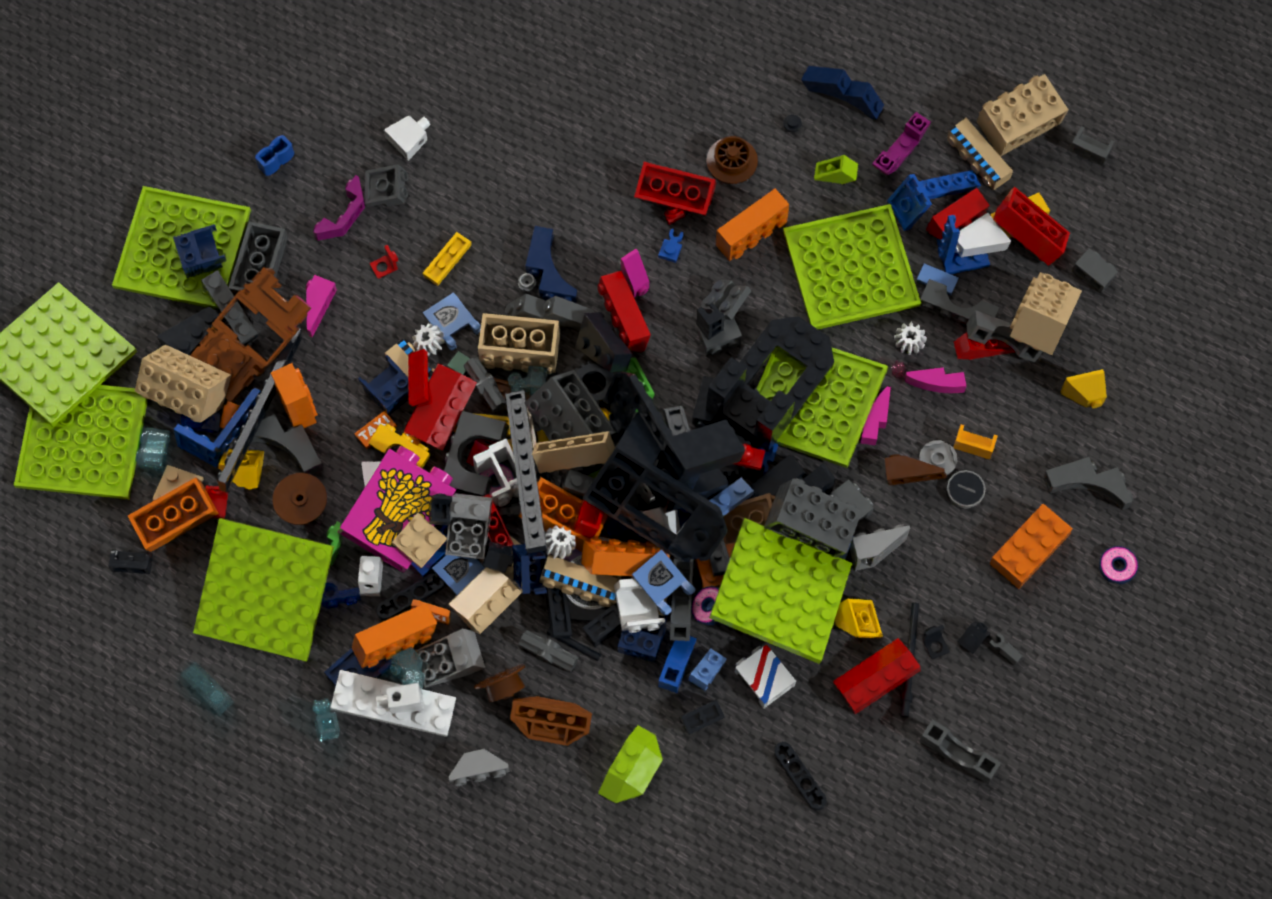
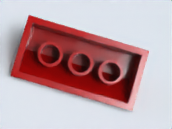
M643 162L634 198L706 216L712 202L716 180Z
M1016 187L1011 189L996 209L993 218L998 226L1003 227L1013 238L1020 241L1026 249L1032 251L1039 260L1045 262L1048 266L1065 251L1070 232Z
M622 270L601 276L597 289L599 294L603 295L605 308L612 315V323L615 328H618L619 337L629 350L636 352L645 351L651 334Z
M437 364L428 382V401L416 406L403 432L435 449L443 451L477 382L448 367Z
M897 638L834 680L833 683L854 714H857L920 672L921 666L909 649Z

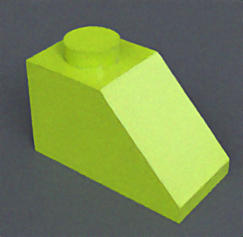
M845 155L816 163L814 180L839 184L856 181L858 163Z

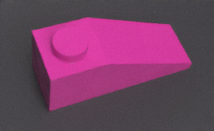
M634 249L621 258V270L635 298L638 295H644L648 291L649 279L637 249Z
M314 275L313 279L309 280L306 285V302L311 307V310L307 313V331L310 337H313L337 291L334 282Z

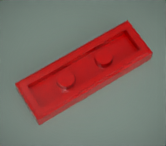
M425 349L408 354L409 404L411 406L428 401V351Z

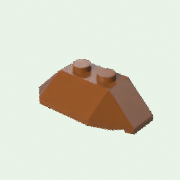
M534 696L513 699L510 719L528 739L568 746L589 734L592 713L575 703Z

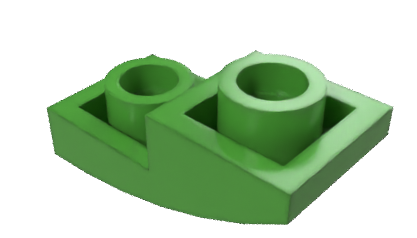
M338 521L327 532L328 542L334 546L330 562L331 566L339 553L342 542V535L337 533L341 527V523Z

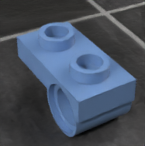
M710 648L692 671L688 680L706 691L708 689L707 685L712 683L727 659Z

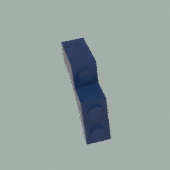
M808 66L801 79L808 91L839 98L855 106L871 119H877L884 107L883 102L870 82L852 81L844 69Z
M535 226L525 265L526 273L533 275V277L542 276L539 296L544 300L557 296L576 303L578 297L577 289L562 279L552 261L553 229Z

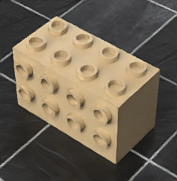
M1045 74L1040 77L1038 75L1034 76L1029 80V83L1025 85L1020 84L1009 94L1005 92L996 101L990 100L982 106L983 109L979 113L977 123L999 156L1061 124L1067 114L1068 108Z
M1040 272L1038 278H1033L1010 326V329H1012L1010 337L1018 342L1026 343L1036 350L1053 355L1082 291L1067 282H1061L1049 274Z
M483 313L478 352L480 362L485 368L493 369L498 367L507 371L519 369L527 373L532 371H539L542 374L556 373L560 343L559 321Z
M164 345L142 358L134 392L144 398L157 402L161 406L173 409L178 414L190 417L195 422L201 423L223 408L231 375L168 345Z

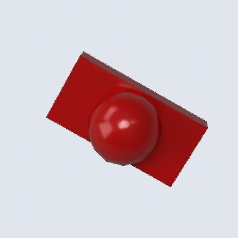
M743 444L745 452L740 462L734 463V465L761 470L765 450Z

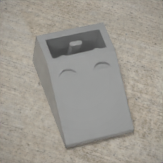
M453 494L450 506L451 523L448 526L445 555L476 559L485 558L493 498Z
M897 525L890 530L878 529L871 534L859 533L852 537L850 554L855 571L876 566L906 541L910 526Z
M467 629L456 631L414 651L425 688L467 676L485 668L475 631Z

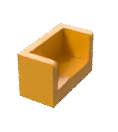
M961 424L953 448L990 460L998 436L994 435L990 439L964 431V425Z

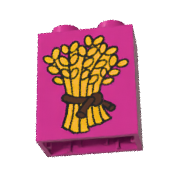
M400 446L397 452L389 448L337 533L376 557H381L383 561L404 573L412 561L396 548L392 541L417 513L429 522V502L433 495L442 493L446 494V496H453L456 489L449 486L453 480L449 474L437 467H433L430 473L416 465L420 459L418 455Z

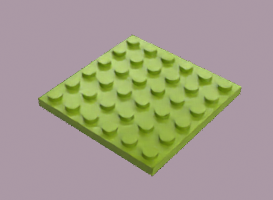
M143 186L112 287L114 289L219 310L204 289L201 280L218 270L229 287L251 208ZM215 224L217 231H214L212 235L219 256L225 255L226 261L222 262L223 268L186 278L173 237Z
M891 204L783 228L809 323L815 328L823 329L921 306Z
M58 282L0 333V381L54 427L137 353V350Z
M775 348L757 386L759 394L770 401L779 390L787 395L806 367L778 348ZM832 348L834 365L776 441V444L848 468L868 415L887 373L888 366Z
M100 385L54 427L30 407L14 482L15 488L130 499L148 399L134 392L135 388Z
M220 518L193 633L308 661L334 546Z
M744 518L709 618L820 664L852 563L839 557L835 558L832 554L821 551L799 540L782 536L764 528L761 524Z

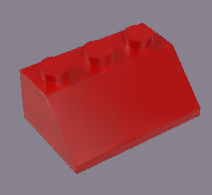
M976 188L933 216L926 230L929 234L941 240L942 232L945 230L944 224L947 222L948 216L955 215L956 229L965 228L973 223L972 221L976 218L979 219L985 215L990 205Z

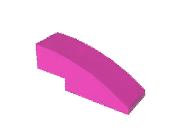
M944 367L906 372L904 378L905 382L910 385L933 392L964 393L966 389L964 372L945 374Z
M886 387L873 403L863 428L861 444L876 445L878 428L885 429L891 387Z

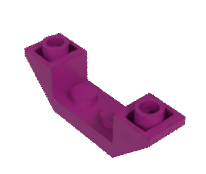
M915 112L905 124L904 132L887 152L882 151L872 163V166L885 175L895 172L919 144L931 122Z
M355 175L345 186L347 197L354 201L348 204L347 211L344 215L339 216L336 224L326 218L316 223L313 229L316 240L344 236L364 210L365 204L359 176Z

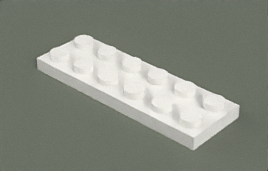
M340 670L330 710L447 737L456 697L421 689L424 710L391 713L389 707L377 708L376 697L387 695V688L403 686L402 684Z

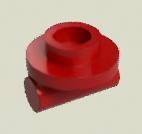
M668 207L664 213L669 225L685 217L683 210Z

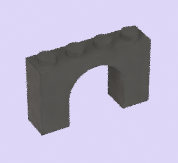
M462 411L456 423V433L451 437L450 444L452 446L450 452L446 454V466L443 471L453 478L449 486L456 489V491L483 497L490 493L493 480L487 476L466 471L462 463L464 449L469 443L477 439H486L494 442L506 439L509 425L504 421Z

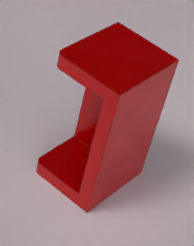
M582 499L573 532L592 538L600 528L604 512Z

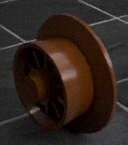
M728 136L718 140L711 146L706 162L708 170L714 178L723 183L738 184L748 180L754 174L758 164V157L755 149L749 142L737 136Z
M295 473L285 477L278 483L273 493L275 512L282 520L294 525L308 524L316 520L323 513L327 503V493L324 485L318 478L307 473Z
M521 664L506 669L479 682L474 686V689L485 688L489 702L502 698L503 700L514 696V693L525 687L518 672L526 666Z

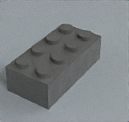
M249 221L229 285V289L234 297L240 290L245 288V283L250 284L253 282L252 279L263 267L272 268L275 271L273 276H277L288 240L285 229Z

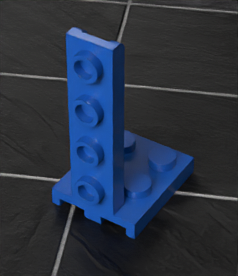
M973 170L918 181L915 174L907 176L887 202L891 204L895 216L904 231L911 229L932 205L930 199L972 191L979 188L981 184Z
M955 215L948 216L947 222L944 224L945 230L942 232V239H937L938 254L944 264L945 272L955 274L989 267L990 262L987 253L960 257L958 253H955L960 231L955 228Z
M256 388L252 389L214 443L205 435L194 433L190 427L177 424L174 428L177 446L208 464L217 467L220 462V456L223 452L226 453L233 438L239 436L242 425L247 423L248 413L251 408L254 409L256 397L261 391Z

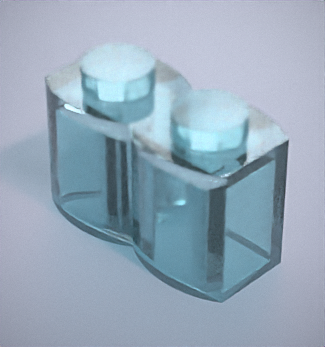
M146 427L145 432H142L140 437V444L142 446L136 453V461L140 468L163 471L171 439L169 431Z

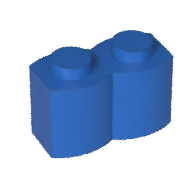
M284 135L275 138L270 143V146L261 149L255 156L258 168L266 176L275 173L280 165L287 163L294 156L292 143Z

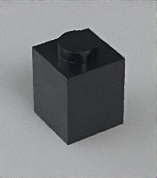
M489 541L483 560V567L506 573L508 566L511 567L514 561L512 547Z

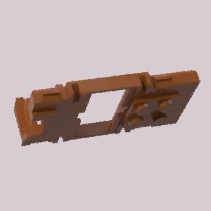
M263 267L252 279V283H245V288L240 290L212 323V328L206 330L208 335L203 338L199 343L200 346L190 355L231 375L225 397L229 402L235 401L245 387L252 383L255 375L261 376L299 331L297 325L302 323L307 317V313L311 310V307L298 295H293L288 302L273 289L280 288L282 285L273 276L275 271L272 268ZM238 299L254 314L257 315L260 312L268 319L266 324L284 339L283 343L268 361L263 359L249 345L245 347L237 339L238 335L221 321Z

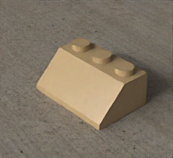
M485 567L448 605L472 631L481 634L521 594V591L502 572Z

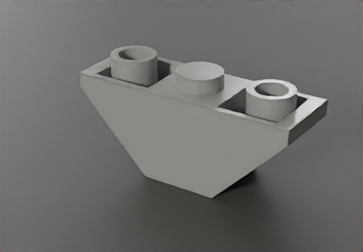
M485 749L464 753L449 775V781L451 785L462 786L467 784L466 781L474 780L475 782H481L486 780L488 776L494 775L495 778H499L509 772V767L506 762Z

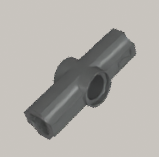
M478 357L468 360L464 364V368L469 377L477 382L475 389L481 397L483 396L493 412L502 410L507 403L502 393H500L493 376L487 373Z
M528 630L522 635L519 642L520 647L535 654L541 661L545 660V663L554 664L569 673L575 668L579 659L574 654L562 649L553 640L543 639Z

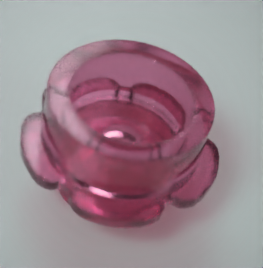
M896 360L895 364H892V375H896L898 379L899 377H905L904 362Z

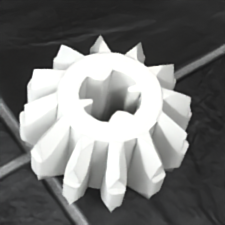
M912 322L909 324V327L906 324H902V327L896 330L897 335L894 336V341L897 342L895 346L896 348L901 347V353L908 350V355H911L913 350L917 354L919 349L924 348L927 338L924 336L925 331L919 330V324L916 327H913Z
M428 323L426 327L421 325V330H415L417 335L412 336L415 341L413 346L417 351L425 349L428 351V356H430L431 353L436 355L437 349L442 350L440 345L445 343L443 339L444 333L440 331L438 326Z
M555 525L553 529L549 528L546 531L547 555L552 554L554 559L557 556L561 559L565 558V556L569 557L576 546V542H574L575 536L571 535V530L566 531L564 526L559 529Z

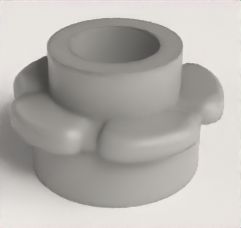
M529 273L522 274L518 279V286L522 290L531 291L536 286V279Z

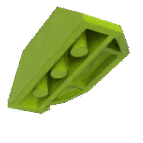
M639 725L633 730L608 770L598 792L599 795L614 803H619L644 794L663 761L655 734Z

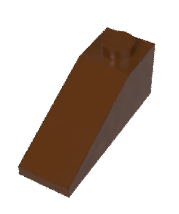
M893 454L885 458L886 476L889 485L947 478L944 468L899 454Z

